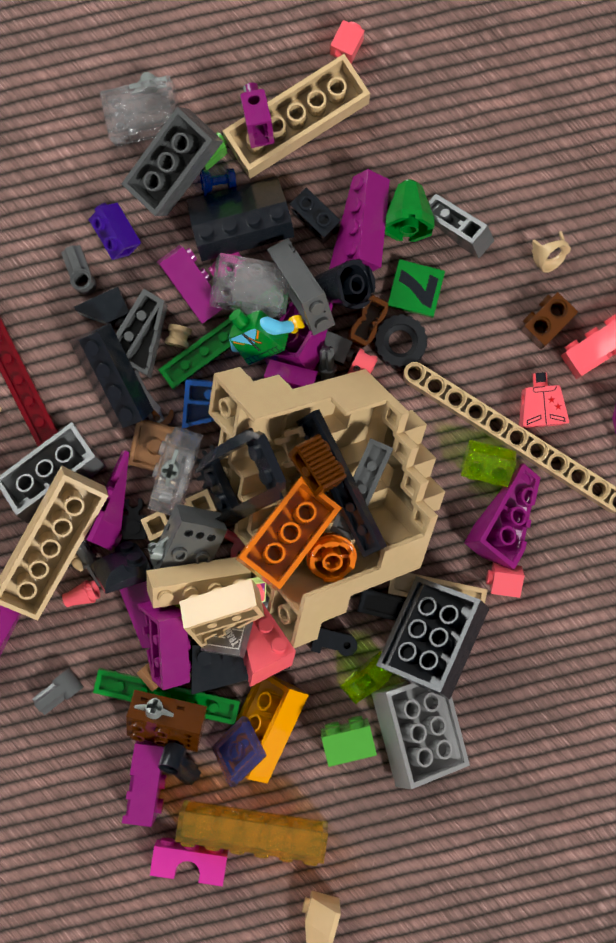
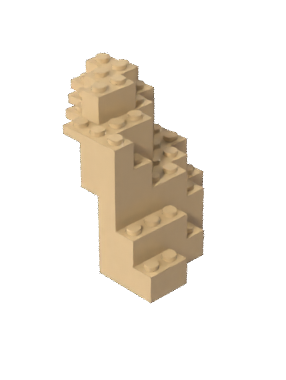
M241 367L214 373L208 413L221 427L218 446L250 428L254 432L261 431L265 433L287 481L285 489L281 490L283 497L300 477V474L295 466L284 468L283 463L289 460L283 443L275 445L274 440L281 436L285 437L284 430L297 426L296 421L315 410L320 409L352 476L356 472L370 438L393 448L368 505L387 547L363 558L355 540L346 538L354 545L357 560L354 569L344 576V579L333 583L323 581L322 578L317 577L310 571L306 555L303 562L298 565L280 590H274L266 583V594L270 598L267 610L293 648L318 639L322 622L346 613L352 595L421 568L438 518L434 511L440 509L445 494L441 486L431 477L436 457L421 443L427 424L413 410L408 411L366 369L292 389L280 375L253 381ZM247 445L220 461L239 504L267 491L266 486L260 481L259 470L255 462L249 456ZM329 490V493L326 495L336 503L331 491ZM281 500L266 506L235 524L234 533L245 546ZM335 518L332 520V522L329 524V526L325 529L326 532H333V531H330V529H331V526H332V524H333ZM251 572V575L253 576V578L258 577V576H256L254 573Z

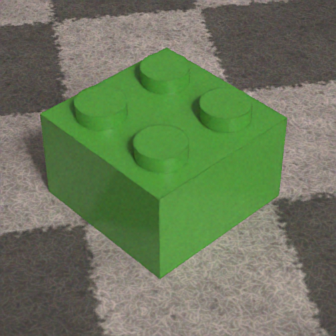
M362 716L349 718L348 723L339 725V722L336 721L325 724V728L321 729V738L328 767L377 755L368 718L363 719Z

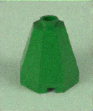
M407 179L398 184L386 215L385 234L396 241H403V237H409V241L416 242L432 236L434 216L422 185L415 180Z

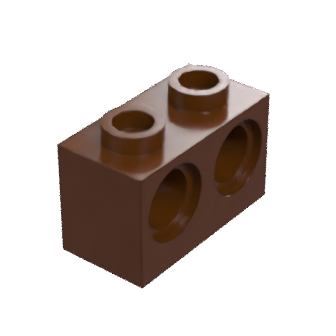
M558 292L553 297L548 294L539 303L541 309L536 314L532 311L522 321L525 326L521 331L540 350L578 313ZM551 306L559 307L561 315L554 316L550 310ZM534 323H541L544 326V333H537L534 329Z

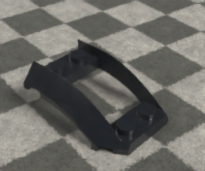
M252 428L232 437L206 454L201 459L195 474L201 471L204 472V480L215 496V505L222 512V515L215 519L231 525L283 499L281 490L285 489L287 482L265 433L261 431L254 432ZM247 445L249 456L255 462L259 470L260 481L266 486L267 491L239 504L220 461Z

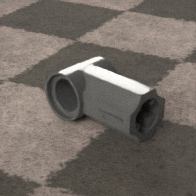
M72 245L65 248L61 254L70 275L71 285L81 295L92 294L96 290L97 284L92 276L81 245ZM88 278V283L83 287H79L80 280Z
M70 668L56 677L51 685L43 689L32 699L39 712L46 715L65 699L67 701L84 687Z

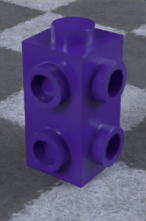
M118 202L109 205L102 203L94 209L95 213L88 220L111 259L115 260L129 256L141 244V241Z

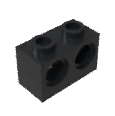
M307 187L289 204L290 212L323 244L340 228L341 220Z

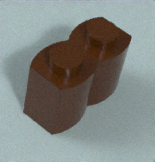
M374 295L368 299L371 300L368 305L360 308L358 320L353 323L347 334V339L353 341V344L361 349L374 339L377 325L385 318L388 311V303Z

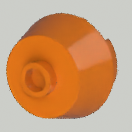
M327 532L319 537L307 553L306 560L310 571L314 575L322 578L325 582L333 583L344 579V576L354 569L357 553L354 545L348 539L337 533Z

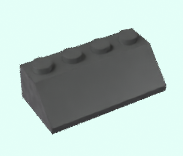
M73 422L0 475L1 492L16 516L28 524L61 466L89 479L106 467L96 450Z

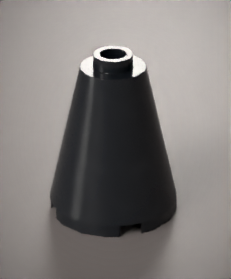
M353 259L318 274L314 278L325 292L328 302L350 309H360L370 303L371 300L368 299L371 293L375 292V277L372 269L369 266H365L362 263L363 261Z

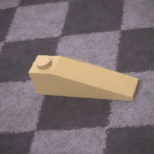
M311 891L310 898L305 897L302 912L305 913L306 943H333L341 915L340 898Z

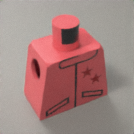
M546 372L532 374L533 387L522 390L519 426L522 428L568 424L569 418L560 385L548 386Z

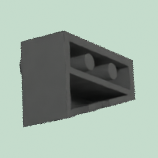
M143 289L116 335L133 369L151 379L168 306L164 300Z

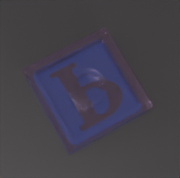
M244 716L211 747L226 781L231 787H236L267 756L248 717Z

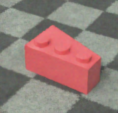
M263 602L264 616L253 621L246 653L243 658L250 687L292 666L296 650Z

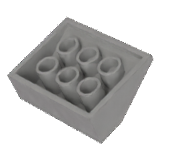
M409 681L371 692L396 787L414 789L470 766L452 696L449 700Z

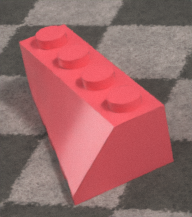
M616 314L604 321L607 326L600 330L596 326L584 335L587 339L580 343L576 339L564 347L567 352L563 353L561 357L576 379L616 354Z

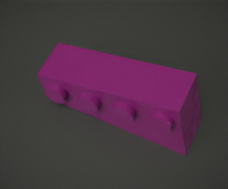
M369 169L353 176L329 269L353 259L363 261L362 263L365 266H369L372 271L381 268L390 179Z

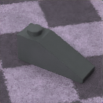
M435 194L429 201L434 216V224L459 246L477 258H480L495 241L488 225L438 194Z

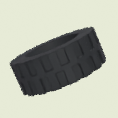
M404 314L399 316L393 315L389 319H385L378 327L374 339L375 352L380 361L382 360L386 366H391L394 369H405L409 363L418 362L427 348L428 338L425 334L424 326L422 327L420 322L413 319L412 316H404ZM398 330L406 331L412 338V347L403 354L394 352L389 346L391 334Z

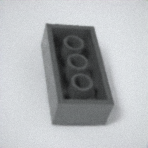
M177 107L121 184L154 216H168L223 143V140L190 109Z

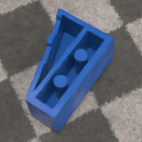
M186 380L182 428L215 421L208 413L213 381Z

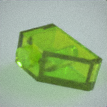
M381 651L367 660L340 685L342 690L355 704L381 688L393 675L376 666L382 653Z

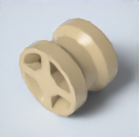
M169 324L168 330L170 332L169 336L165 338V343L187 349L189 346L187 340L188 336L192 333V329L177 324Z

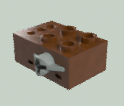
M134 690L126 716L127 736L139 742L144 740L152 741L161 747H165V744H168V742H175L183 745L187 750L198 752L205 726L207 706Z

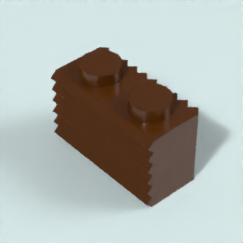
M320 434L296 445L288 453L289 458L315 497L338 486L347 477L346 473H344L343 465L335 460L329 444L321 438Z

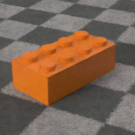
M301 476L294 482L236 560L274 590H280L342 507L324 493L315 497Z

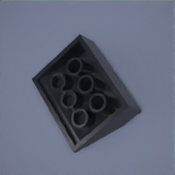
M278 176L186 200L201 261L295 237L291 216Z
M416 576L376 666L450 700L490 608L480 599Z

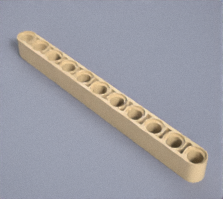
M411 362L405 367L402 377L407 385L606 511L616 513V508L613 506V499L616 497V487L421 363ZM411 368L417 369L420 372V378L417 380L410 379L408 370ZM431 381L438 382L440 391L437 393L431 392L428 388V383ZM450 394H457L460 397V404L458 406L450 404L448 399ZM475 406L480 410V417L478 419L470 416V407ZM491 419H496L500 422L501 428L498 432L490 429L489 423ZM512 432H517L521 437L518 445L513 444L510 440ZM532 445H537L541 449V454L538 458L532 456L530 452ZM554 457L558 458L561 462V467L558 471L554 470L551 466V461ZM574 470L581 474V481L578 484L571 478ZM595 483L599 484L602 488L599 496H595L592 492V487Z

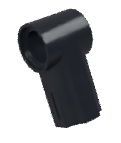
M168 742V744H165L158 768L167 774L174 775L185 785H192L196 780H199L201 771L185 755L187 749L183 745Z

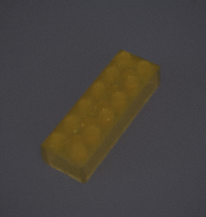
M184 800L179 811L175 842H181L180 844L185 847L202 845L210 851H219L221 848L228 849L230 853L243 855L244 852L254 853V856L258 858L274 856L279 857V860L284 862L301 860L306 865L317 866L318 863L324 864L328 823L322 820Z

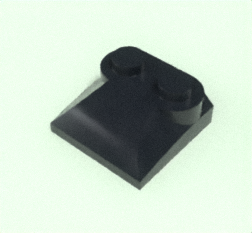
M132 541L121 542L115 547L114 553L108 554L90 565L91 571L105 594L147 581L146 571L151 570L146 556L140 547Z

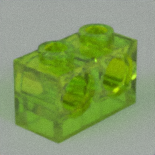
M469 439L462 460L461 476L471 480L488 482L495 486L508 487L516 466V451Z

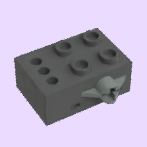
M176 504L158 543L153 542L148 545L151 569L213 561L227 532L225 522L215 519L222 514Z

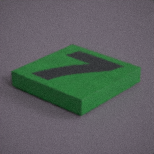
M399 259L388 307L433 318L445 271Z

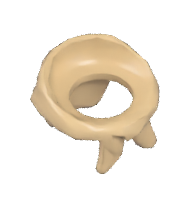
M562 231L559 232L561 240L541 245L536 240L532 241L534 262L544 273L553 271L561 265L571 250L568 242L564 239ZM558 247L561 249L559 255L552 259H547Z

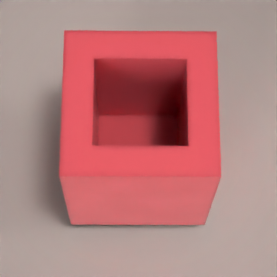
M343 20L330 45V55L338 58L345 54L352 64L364 40L365 30L355 22Z
M493 562L492 570H488L486 575V584L490 586L491 594L520 598L525 576L523 568L517 565L515 570H511Z

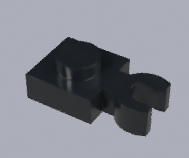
M138 498V506L136 508L131 507L130 499H125L124 505L129 515H123L122 539H147V534L141 522V519L147 517V515H140V511L144 506L143 499Z

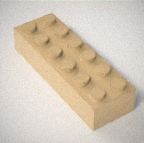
M345 54L267 102L272 120L274 144L251 148L244 117L224 129L223 136L247 176L251 179L368 105L370 92Z
M64 466L60 467L0 575L1 606L38 621L108 498L104 485Z

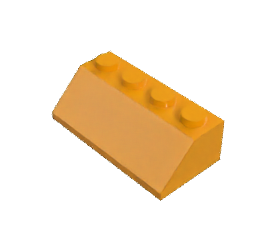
M273 675L251 687L236 719V723L226 741L227 743L245 723L250 725L263 752V756L243 776L248 780L266 784L269 782L309 696L296 686ZM245 733L241 734L237 739V750L240 756L234 762L230 761L232 768L235 770L253 751L257 752L251 737ZM244 740H249L250 746L241 753V743ZM220 754L219 758L225 762L222 754Z

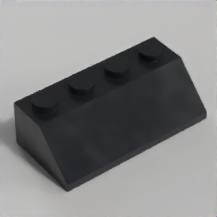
M111 323L69 341L113 427L125 428L141 422L154 411Z

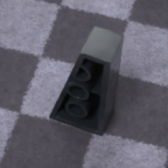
M191 640V694L248 680L243 658L204 652L200 650L201 647L195 640Z

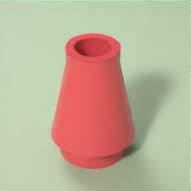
M86 580L69 592L64 593L62 600L66 607L95 603L96 599L100 598V590L94 580Z

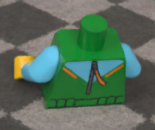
M236 309L229 316V320L233 323L229 335L231 350L239 352L248 365L284 351L288 334H295L298 332V328L305 327L303 317L295 315L290 317L288 321H278L269 317L263 311L257 310L249 315H245L240 309Z

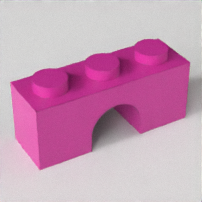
M161 838L154 845L150 876L174 879L178 865L182 862L190 861L196 864L199 869L198 883L223 887L229 850H224V847L220 845L204 847L194 841H186L184 844L177 843L173 838Z

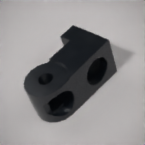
M320 627L318 639L312 641L310 650L320 653L321 648L325 647L337 650L343 656H351L356 652L358 644L356 639L349 633Z

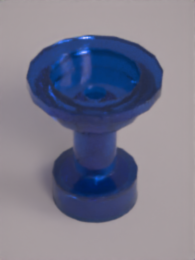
M234 168L226 169L225 174L211 176L209 171L202 169L200 172V182L203 196H207V193L212 191L214 185L227 184L228 188H235L236 175Z

